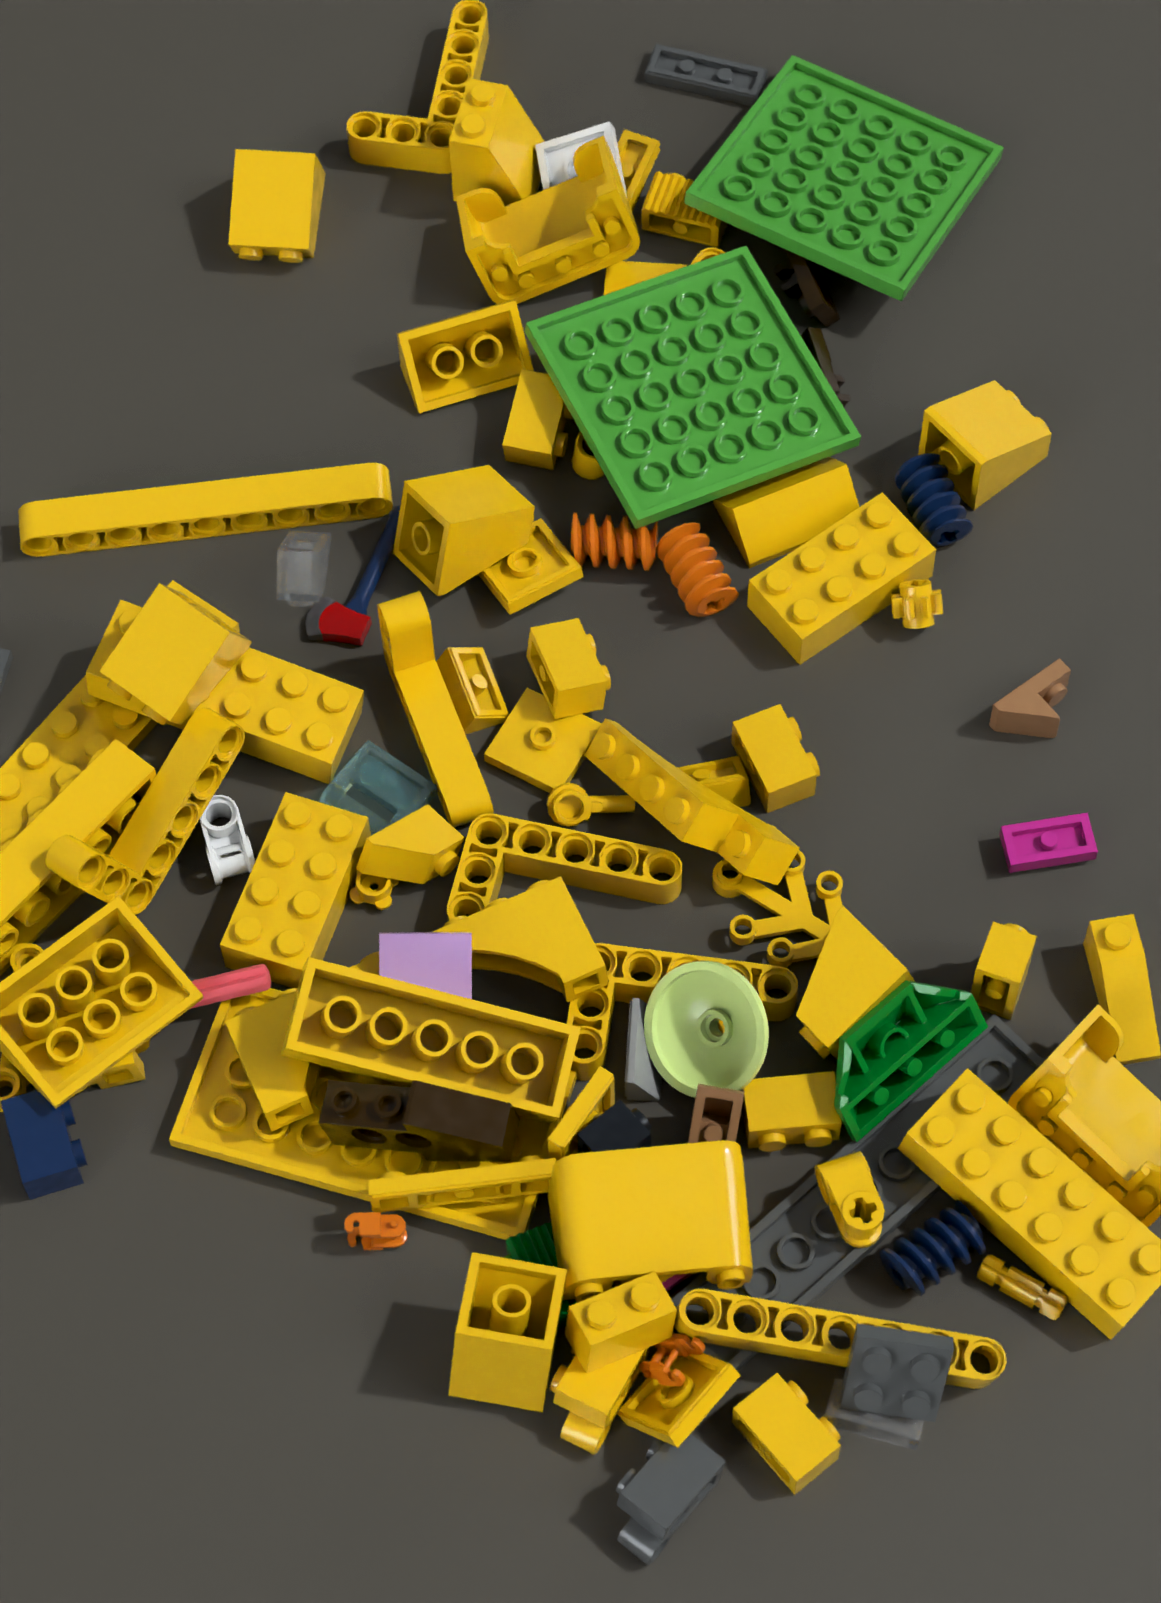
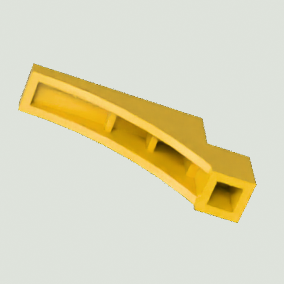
M604 719L584 755L681 842L717 852L742 875L778 885L800 849L775 826L758 819L705 787L658 755L615 721Z

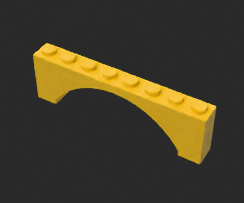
M561 876L550 881L541 880L535 882L523 893L509 899H496L490 902L485 909L469 916L454 917L447 921L442 928L432 931L471 932L472 969L495 970L540 982L561 992L566 1002L608 985L606 965ZM379 952L365 956L360 963L349 968L379 975ZM298 988L285 990L275 1000L259 1007L250 1006L243 1008L233 1018L224 1021L271 1131L314 1114L311 1098L323 1065L281 1055Z

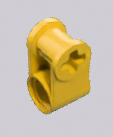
M857 1151L816 1165L815 1175L824 1201L830 1207L844 1241L857 1248H866L875 1244L881 1235L885 1210L873 1183L870 1168L862 1152Z

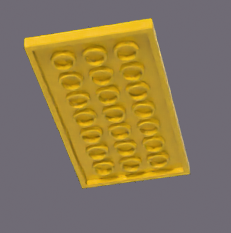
M269 988L265 991L221 1001L169 1137L170 1144L173 1147L370 1202L368 1180L378 1179L379 1175L386 1172L397 1171L403 1172L406 1175L498 1165L518 1162L520 1158L529 1155H542L548 1159V1137L559 1124L567 1110L577 1079V1071L570 1070L559 1119L549 1124L519 1116L511 1162L429 1161L424 1158L422 1153L334 1145L318 1123L328 1080L392 1086L401 1085L327 1066H322L311 1098L314 1114L271 1131L224 1022L233 1018L241 1009L250 1006L259 1007L275 1000L283 992ZM539 1194L404 1209L401 1211L506 1240L528 1230Z

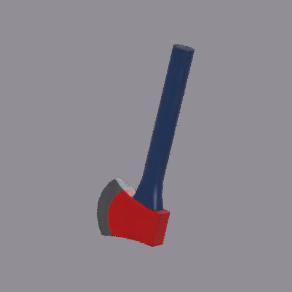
M394 506L359 585L347 605L343 606L333 599L325 597L313 605L307 613L305 625L310 640L363 645L372 625L371 617L367 616L368 605L394 548L400 506Z

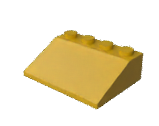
M118 896L0 982V1051L57 1109L204 998L186 974L121 897Z

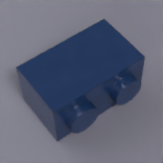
M38 1090L2 1100L1 1105L21 1180L29 1199L32 1200L84 1184L80 1167L86 1166L88 1163L80 1138L73 1141L71 1139L68 1126L75 1125L76 1120L70 1100L55 1109Z

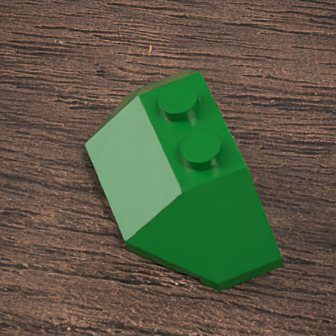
M905 980L839 1037L834 1107L853 1141L858 1142L988 1028L972 993L965 990Z

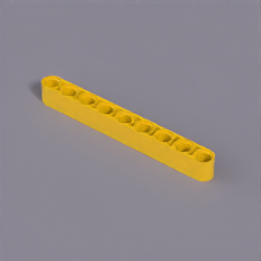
M362 463L28 502L22 505L18 511L20 549L29 556L44 557L383 517L393 509L389 470L380 463Z

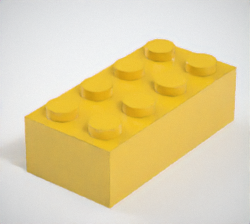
M882 492L751 578L748 582L747 607L796 662L801 665L891 604V594L900 593L899 584L901 582L916 579L928 580L931 578L936 549Z
M285 792L221 940L220 948L225 967L238 970L258 964H265L270 972L271 982L290 988H298L303 966L308 957L323 961L350 896L349 892L356 880L357 863L366 839L371 836L369 818L367 816Z

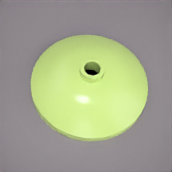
M695 961L674 968L653 989L644 1017L646 1046L655 1068L666 1082L687 1096L696 1097L698 1084L740 1091L755 1078L764 1062L769 1040V1027L765 1008L750 982L735 969L725 964L714 961ZM719 1020H722L724 1024V1034L719 1030Z

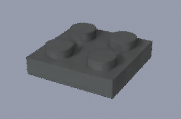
M857 1323L840 1393V1408L936 1422L954 1352L953 1337Z

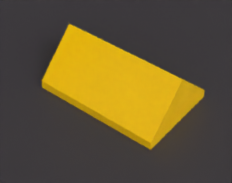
M515 299L397 333L400 367L418 413L518 385L521 369L534 371Z
M827 457L713 500L715 508L749 569L794 551L859 508L847 464L832 457Z

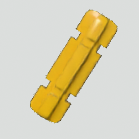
M988 1254L984 1258L977 1272V1277L992 1287L995 1283L1000 1286L999 1291L1032 1309L1034 1306L1039 1307V1313L1051 1320H1057L1067 1304L1068 1298L1066 1295L1053 1288L1050 1291L1044 1289L1045 1284L1014 1266H1011L1010 1269L1005 1267V1261L992 1254Z

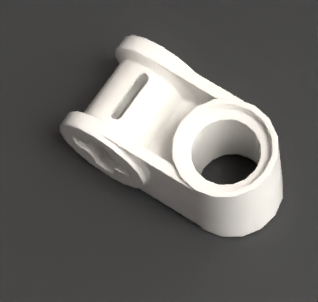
M214 795L202 814L200 823L207 846L205 850L215 885L222 884L224 878L246 872L251 873L255 864V858L235 801L228 796ZM219 817L231 819L224 826L217 827L211 825Z

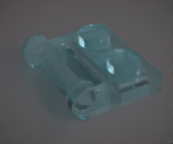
M367 740L325 788L321 795L320 803L367 816L369 818L370 831L375 834L429 804L438 792L436 784ZM353 786L395 815L387 822L348 796L346 792Z

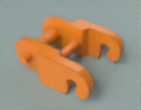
M359 1212L348 1215L344 1222L350 1247L357 1245L356 1237L358 1236L362 1237L363 1250H383V1248L401 1247L408 1238L405 1220L399 1215H381V1212ZM354 1223H359V1226L353 1227Z
M672 1334L670 1339L654 1345L657 1349L650 1361H642L639 1369L644 1373L643 1376L645 1378L656 1379L664 1386L680 1387L686 1380L685 1376L678 1369H673L671 1372L670 1366L676 1357H688L689 1354L702 1355L706 1349L705 1344L697 1337L691 1340L686 1334ZM667 1355L668 1358L666 1359L664 1364L661 1363L664 1357Z

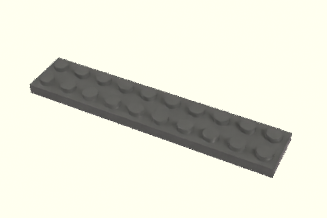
M994 1014L986 1021L987 1029L858 1142L851 1140L830 1159L833 1160L857 1151H861L872 1174L873 1183L885 1210L881 1235L875 1244L866 1248H857L844 1241L830 1207L823 1199L814 1173L749 1230L753 1275L750 1282L736 1289L723 1290L719 1289L717 1284L708 1282L706 1272H702L671 1299L675 1307L677 1308L687 1292L694 1289H708L810 1307L941 1189L938 1184L906 1157L898 1147L906 1133L968 1068L1008 1103L1011 1095L1044 1060ZM690 1305L686 1307V1315L692 1323L696 1325L709 1323V1315L702 1306ZM737 1313L733 1316L734 1324L739 1331L743 1333H753L756 1331V1323L749 1314ZM793 1321L782 1322L781 1331L788 1327ZM704 1343L706 1349L703 1352L732 1364L737 1372L759 1353Z

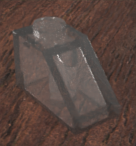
M293 530L288 532L277 549V600H288V605L294 607H309L313 605V602L320 601L326 586L331 533Z

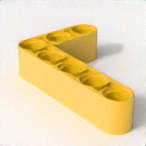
M462 0L453 9L428 119L369 111L353 114L347 121L349 153L353 160L365 165L438 174L451 173L449 138L469 78L480 80L489 41L488 15L484 3L479 0Z
M413 592L377 604L385 661L448 823L453 827L472 822L479 815L494 813L488 789L435 660L431 620L421 592Z
M205 707L196 711L187 722L110 854L107 855L71 835H63L53 842L46 854L45 862L47 868L82 891L106 903L120 896L135 915L141 913L153 899L244 744V729L210 708Z
M485 813L476 817L469 827L447 903V920L449 921L454 917L466 914L472 915L485 909L490 902L496 900L505 872L549 881L561 876L565 885L655 904H668L677 899L681 893L682 862L674 852L667 849L494 813ZM487 837L499 839L498 842L491 845L480 842ZM529 846H537L542 849L535 854L523 851ZM572 855H580L585 858L578 863L566 860ZM615 864H623L628 869L622 872H615L610 867ZM658 873H666L672 878L666 881H659L654 879L653 876ZM475 876H485L488 878L487 881L480 884L469 881Z
M595 943L608 970V985L570 1001L566 1023L580 1027L575 1051L581 1048H588L593 1050L595 1054L588 1059H581L574 1055L571 1070L577 1071V1080L589 1081L600 1066L604 1068L615 1001L630 1003L632 998H640L647 1004L657 983L668 972L680 965L695 961H714L735 969L750 982L758 993L765 1008L768 1021H783L794 1013L797 1003L798 980L792 971L782 966ZM638 972H646L653 976L647 981H638L632 978ZM772 989H780L787 993V996L782 999H775L767 995V992ZM587 1007H595L602 1011L594 1017H587L580 1013Z

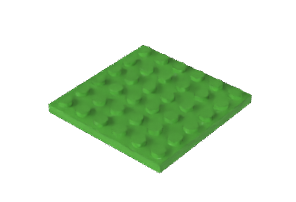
M792 55L688 188L684 204L902 302L1000 161L1004 147Z
M747 246L526 322V336L635 529L859 446L861 435Z

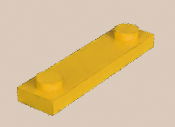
M529 1155L520 1158L518 1162L413 1175H406L403 1172L397 1171L386 1172L379 1175L378 1179L368 1180L372 1212H388L547 1193L556 1158L546 1159L542 1155Z

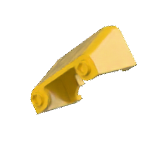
M604 135L584 143L575 151L573 164L577 174L576 177L507 206L503 204L500 196L495 191L488 188L474 189L456 197L465 252L488 296L494 303L499 304L515 299L516 303L519 304L626 260L639 249L640 238L612 152Z
M1097 1004L1011 1095L1008 1104L1148 1228L1161 1216V1100L1113 1057L1122 1046L1124 1035L1115 1019Z
M709 1141L578 1153L562 1157L554 1163L548 1191V1202L557 1264L559 1268L567 1269L563 1300L576 1299L577 1302H581L610 1290L615 1280L636 1279L653 1271L658 1276L706 1272L707 1281L717 1284V1287L723 1290L736 1289L751 1281L753 1265L744 1164L741 1148L737 1142Z

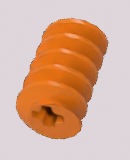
M576 512L573 513L571 554H573L581 567L584 565L587 556L590 555L594 568H599L604 557L607 556L611 569L617 568L622 557L628 570L634 569L638 559H641L644 571L651 570L656 559L658 521L655 522L652 530H648L647 525L633 529L630 526L628 516H623L619 526L614 527L611 515H606L602 525L597 526L594 514L590 513L585 525H580L578 514Z
M692 522L679 525L666 532L658 542L656 553L663 562L665 571L670 575L672 584L677 588L679 597L685 602L687 612L696 617L710 616L727 609L736 601L739 593L735 587H729L731 585V578L727 573H722L724 571L723 563L720 560H715L717 557L716 550L713 547H708L710 543L709 537L704 533H699L701 529L699 523Z

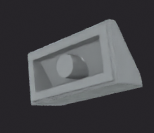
M632 998L629 1009L625 1097H627V1100L656 1102L661 1097L662 1076L655 1068L646 1046L644 1017L647 1004L640 998Z

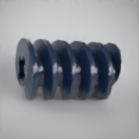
M925 453L907 460L899 467L895 474V484L901 490V497L907 504L906 509L910 516L913 517L912 522L916 529L933 547L951 545L965 538L972 531L973 525L969 519H965L967 511L964 506L959 505L961 501L959 494L953 492L955 484L952 479L947 478L949 473L947 467L938 464L940 462V455Z
M957 1199L954 1202V1209L945 1207L939 1212V1220L930 1217L924 1222V1230L915 1227L909 1232V1241L899 1238L894 1242V1251L884 1248L880 1251V1258L888 1275L901 1290L905 1291L911 1288L918 1295L922 1296L926 1293L922 1283L924 1277L937 1286L941 1283L937 1272L939 1267L952 1276L956 1273L952 1261L954 1257L968 1265L971 1263L967 1250L969 1247H972L980 1255L987 1251L982 1239L983 1233L976 1219L968 1208Z

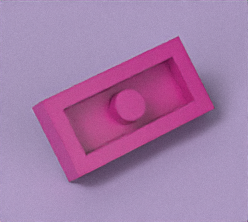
M1088 812L1004 825L1000 828L999 835L1009 873L1095 860L1098 850Z

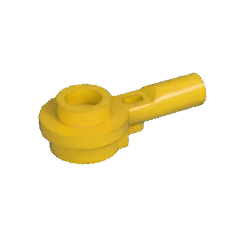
M564 783L555 787L549 794L546 803L548 814L552 820L561 826L567 827L575 826L584 820H588L591 813L635 811V800L629 795L588 796L584 788L574 783Z

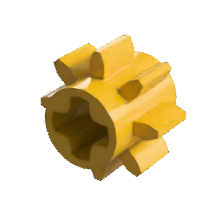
M916 579L901 582L899 584L900 593L891 594L893 618H902L904 628L919 629L933 626L935 624L934 615L943 614L941 590H932L930 580Z

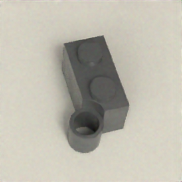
M691 1433L678 1448L657 1439L645 1456L649 1461L639 1472L634 1468L630 1469L615 1490L619 1494L617 1506L631 1516V1519L620 1532L617 1541L647 1565L654 1562L670 1541L671 1536L720 1480L726 1461Z

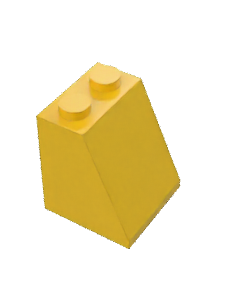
M471 78L468 80L449 138L453 201H456V197L474 189L488 188L495 191L500 196L503 204L507 206L538 192L541 175L535 145L545 141L508 85Z
M235 149L228 245L234 253H239V258L259 261L263 260V255L279 256L280 261L289 263L303 262V257L314 258L325 182V171L315 153Z
M994 380L925 409L918 455L925 453L940 455V462L938 464L947 467L949 471L947 478L952 479L955 484L953 491L957 492L960 498L973 510H976L1048 456L1052 433L1041 418L1034 417L1021 405L1020 400L1012 391L1005 390Z
M490 465L404 481L393 554L436 596L445 595L527 544L531 525L534 521L535 506Z
M159 583L99 672L111 679L107 687L128 701L132 696H135L146 704L142 711L156 722L165 725L167 721L182 725L246 652L252 641L185 594Z
M844 906L836 912L796 1013L797 1018L804 1025L799 1033L823 1059L831 1053L838 1060L839 1037L905 980L914 981L908 969Z
M472 1252L455 1332L448 1396L543 1412L567 1269Z

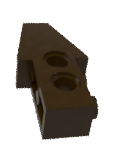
M328 1080L318 1123L334 1145L422 1153L424 1158L429 1161L511 1162L520 1118L511 1103L412 1080L411 1087Z

